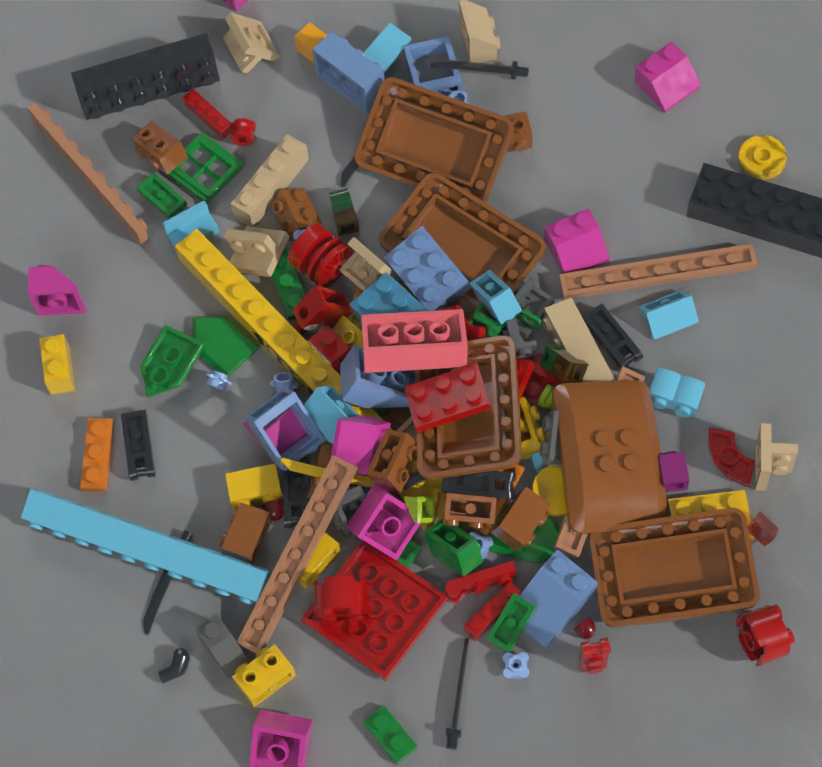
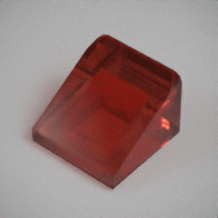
M761 511L757 513L748 525L749 533L764 547L775 539L779 530Z

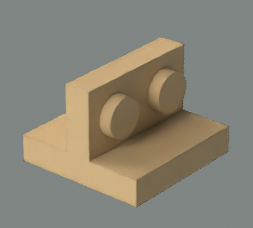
M232 12L226 16L225 20L230 30L223 36V39L241 72L248 73L262 58L275 62L280 55L261 21Z
M246 226L244 231L227 229L224 237L234 250L229 262L240 273L271 277L290 236L286 231Z
M355 237L349 241L348 245L355 253L339 270L363 292L385 272L401 286L404 284V281Z
M761 423L755 442V491H766L771 472L774 475L792 473L798 455V444L771 443V424Z

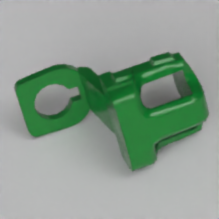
M480 303L468 322L476 327H484L478 324L477 320L487 326L485 328L486 338L501 336L502 330L506 327V322L501 325L481 313L484 305ZM524 309L513 318H517L521 323L536 331L542 322L540 318Z

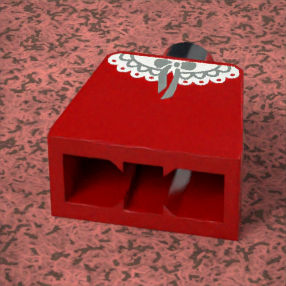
M316 285L294 307L293 313L297 322L292 327L301 336L308 331L317 333L326 325L332 329L343 315L349 317L354 312L344 293Z
M326 325L308 340V343L341 376L338 362L343 361L351 349Z

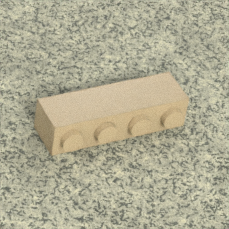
M288 134L283 138L231 202L235 219L249 227H255L271 208L278 192L286 189L308 162L309 157L306 144Z
M572 297L544 308L542 325L547 333H551L553 337L552 343L564 348L575 358L584 360L589 364L582 382L615 381Z

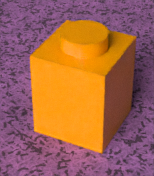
M309 22L294 36L296 50L314 63L312 49L327 34Z

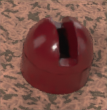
M282 500L271 501L263 505L264 511L270 512L272 521H279L284 516Z
M588 617L575 626L573 630L580 638L590 639L596 632V626L593 620Z

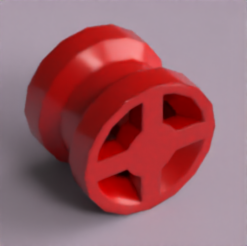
M246 118L235 119L232 125L234 131L231 133L230 140L238 146L246 147L254 143L253 133L256 131V124L254 121Z

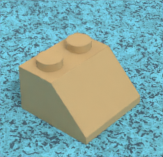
M459 0L460 30L469 62L481 63L497 59V50L501 49L499 36H494L493 30H495L493 16L489 17L485 7L466 0Z

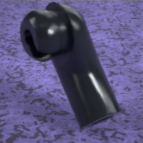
M181 647L175 649L171 666L158 671L162 684L186 673L190 661V655L186 649Z

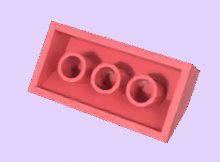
M463 309L361 315L365 373L467 366L468 345Z

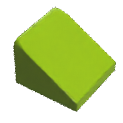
M404 496V501L414 523L434 522V496Z

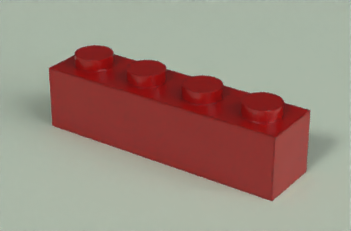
M194 88L182 97L184 105L222 140L234 131L232 123Z
M510 581L464 625V631L476 642L496 623L512 594L516 593L520 596L522 592Z

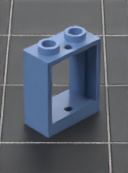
M449 36L436 37L424 42H413L404 46V58L412 84L443 95H448L453 91H463L459 69H451L452 76L420 83L414 64L416 59L446 53L448 60L456 61Z
M283 388L245 417L273 463H276L277 467L285 471L288 468L280 462L281 458L300 462L301 458L315 452L319 445L325 441L296 393L287 388ZM290 407L307 435L280 455L263 427Z

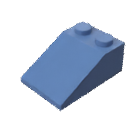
M354 345L340 364L342 400L363 408L409 407L404 387L415 383V370L365 373L363 348Z
M557 550L539 569L520 595L538 607L524 632L546 649L597 593L598 582Z

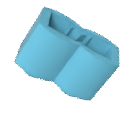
M657 368L650 387L653 407L661 410L665 408L671 409L678 416L685 418L689 416L695 417L706 384L692 377L681 376L668 369Z

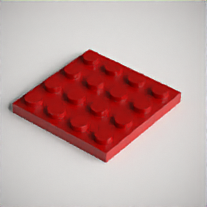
M362 540L335 576H354V582L360 583L361 578L367 580L368 613L363 615V621L349 622L347 618L337 619L335 623H322L321 617L314 614V603L303 615L301 621L386 682L447 602L448 596L397 560Z

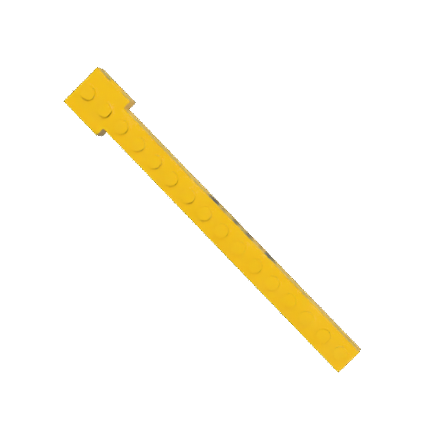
M198 229L175 245L180 262L286 372L293 374L294 380L299 382L300 387L309 396L312 395L317 387L329 385L342 396L341 376ZM348 403L360 416L367 415L383 420L372 408H363ZM417 460L414 462L409 476L419 472ZM442 478L428 479L406 490L402 489L401 493L393 492V495L404 503V496H434V522L420 524L425 531L441 520L435 518L437 493L441 492Z

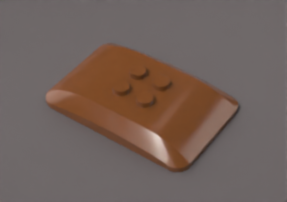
M390 77L386 78L380 85L355 152V161L364 169L415 188L426 175L437 173L487 203L511 141L514 125L505 116L401 79Z
M430 173L422 179L379 236L381 247L389 253L418 228L423 226L469 283L488 270H491L510 287L513 294H515L518 286L524 282L546 251L545 241L540 236L437 173ZM472 288L461 296L476 307L480 304Z
M496 336L467 341V366L478 363L492 409L417 433V468L423 478L438 479L515 467L520 462L521 425L515 344L510 337ZM463 367L415 370V383Z
M637 380L562 383L555 387L552 392L553 409L559 411L557 440L570 528L577 534L616 532L606 531L616 524L668 517L666 491L663 487L659 461L661 451L649 387L642 381Z
M725 508L616 524L606 530L616 532L592 533L590 535L595 580L598 582L597 594L602 621L609 627L645 625L734 612L752 608L760 599L747 519L745 514L738 508Z

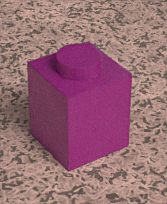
M667 451L659 455L662 482L666 493L688 490L689 475L685 452Z

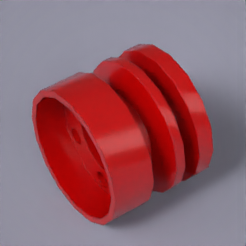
M316 223L308 227L294 242L289 252L288 263L300 273L307 274L308 279L315 282L317 286L328 288L342 276L343 273L339 269L353 255V249L346 243H343L338 237L334 238L333 233L324 226Z

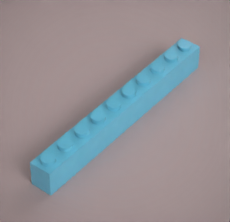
M30 489L21 515L22 519L29 521L28 526L43 530V527L52 529L51 534L66 538V535L75 537L74 542L89 546V543L98 545L97 550L107 554H112L113 551L118 552L123 560L135 563L137 559L145 562L144 567L159 571V568L168 570L167 575L182 579L185 576L191 578V583L204 588H206L207 584L216 587L215 592L230 596V593L239 595L238 600L252 605L254 601H258L273 572L38 489Z

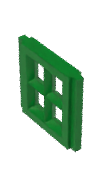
M202 132L184 149L188 157L173 169L168 176L207 204L245 165L244 162ZM199 147L213 156L205 165L192 156ZM187 159L201 168L193 177L180 168ZM216 159L230 168L222 177L208 168ZM204 171L218 180L210 189L196 180Z

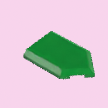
M228 316L192 317V337L206 344L199 356L215 371L223 373L228 377L261 348L253 338Z
M165 324L140 365L146 396L149 398L181 387L206 344Z
M505 505L499 519L501 518V516L503 515V513L509 505ZM549 515L541 527L537 526L533 531L535 538L528 547L523 546L515 551L495 535H492L493 545L489 547V552L540 564L548 560L556 552L553 546L560 528L554 518Z

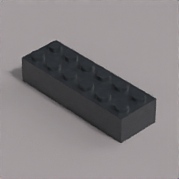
M207 33L71 72L86 121L98 119L110 113L121 112L130 107L142 106L147 102L157 99H165L181 92H189L193 88L209 86L220 81L215 56Z
M703 163L689 200L687 217L822 258V198Z

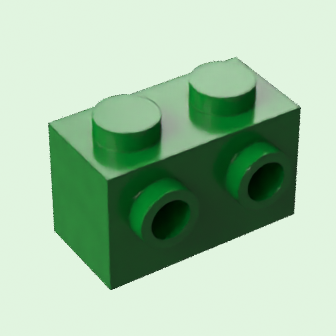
M441 519L424 532L430 554L463 577L483 562L480 553L481 546L477 539L459 527L444 525L443 519Z

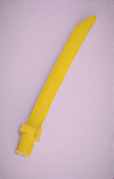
M281 458L280 461L290 471L318 478L322 477L326 469L286 458ZM355 474L350 484L372 488L374 482L368 476Z

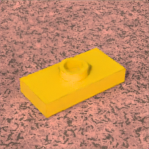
M343 315L332 330L350 349L354 345L363 348L362 330Z

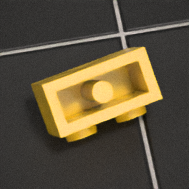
M522 397L519 401L521 458L525 461L530 459L531 454L540 451V445L545 439V431L542 430V427H539L538 420L541 417L535 405L532 406L525 397Z
M275 644L270 648L265 647L260 650L256 655V659L249 664L244 663L239 666L235 671V675L232 676L237 687L254 708L296 676L294 667Z

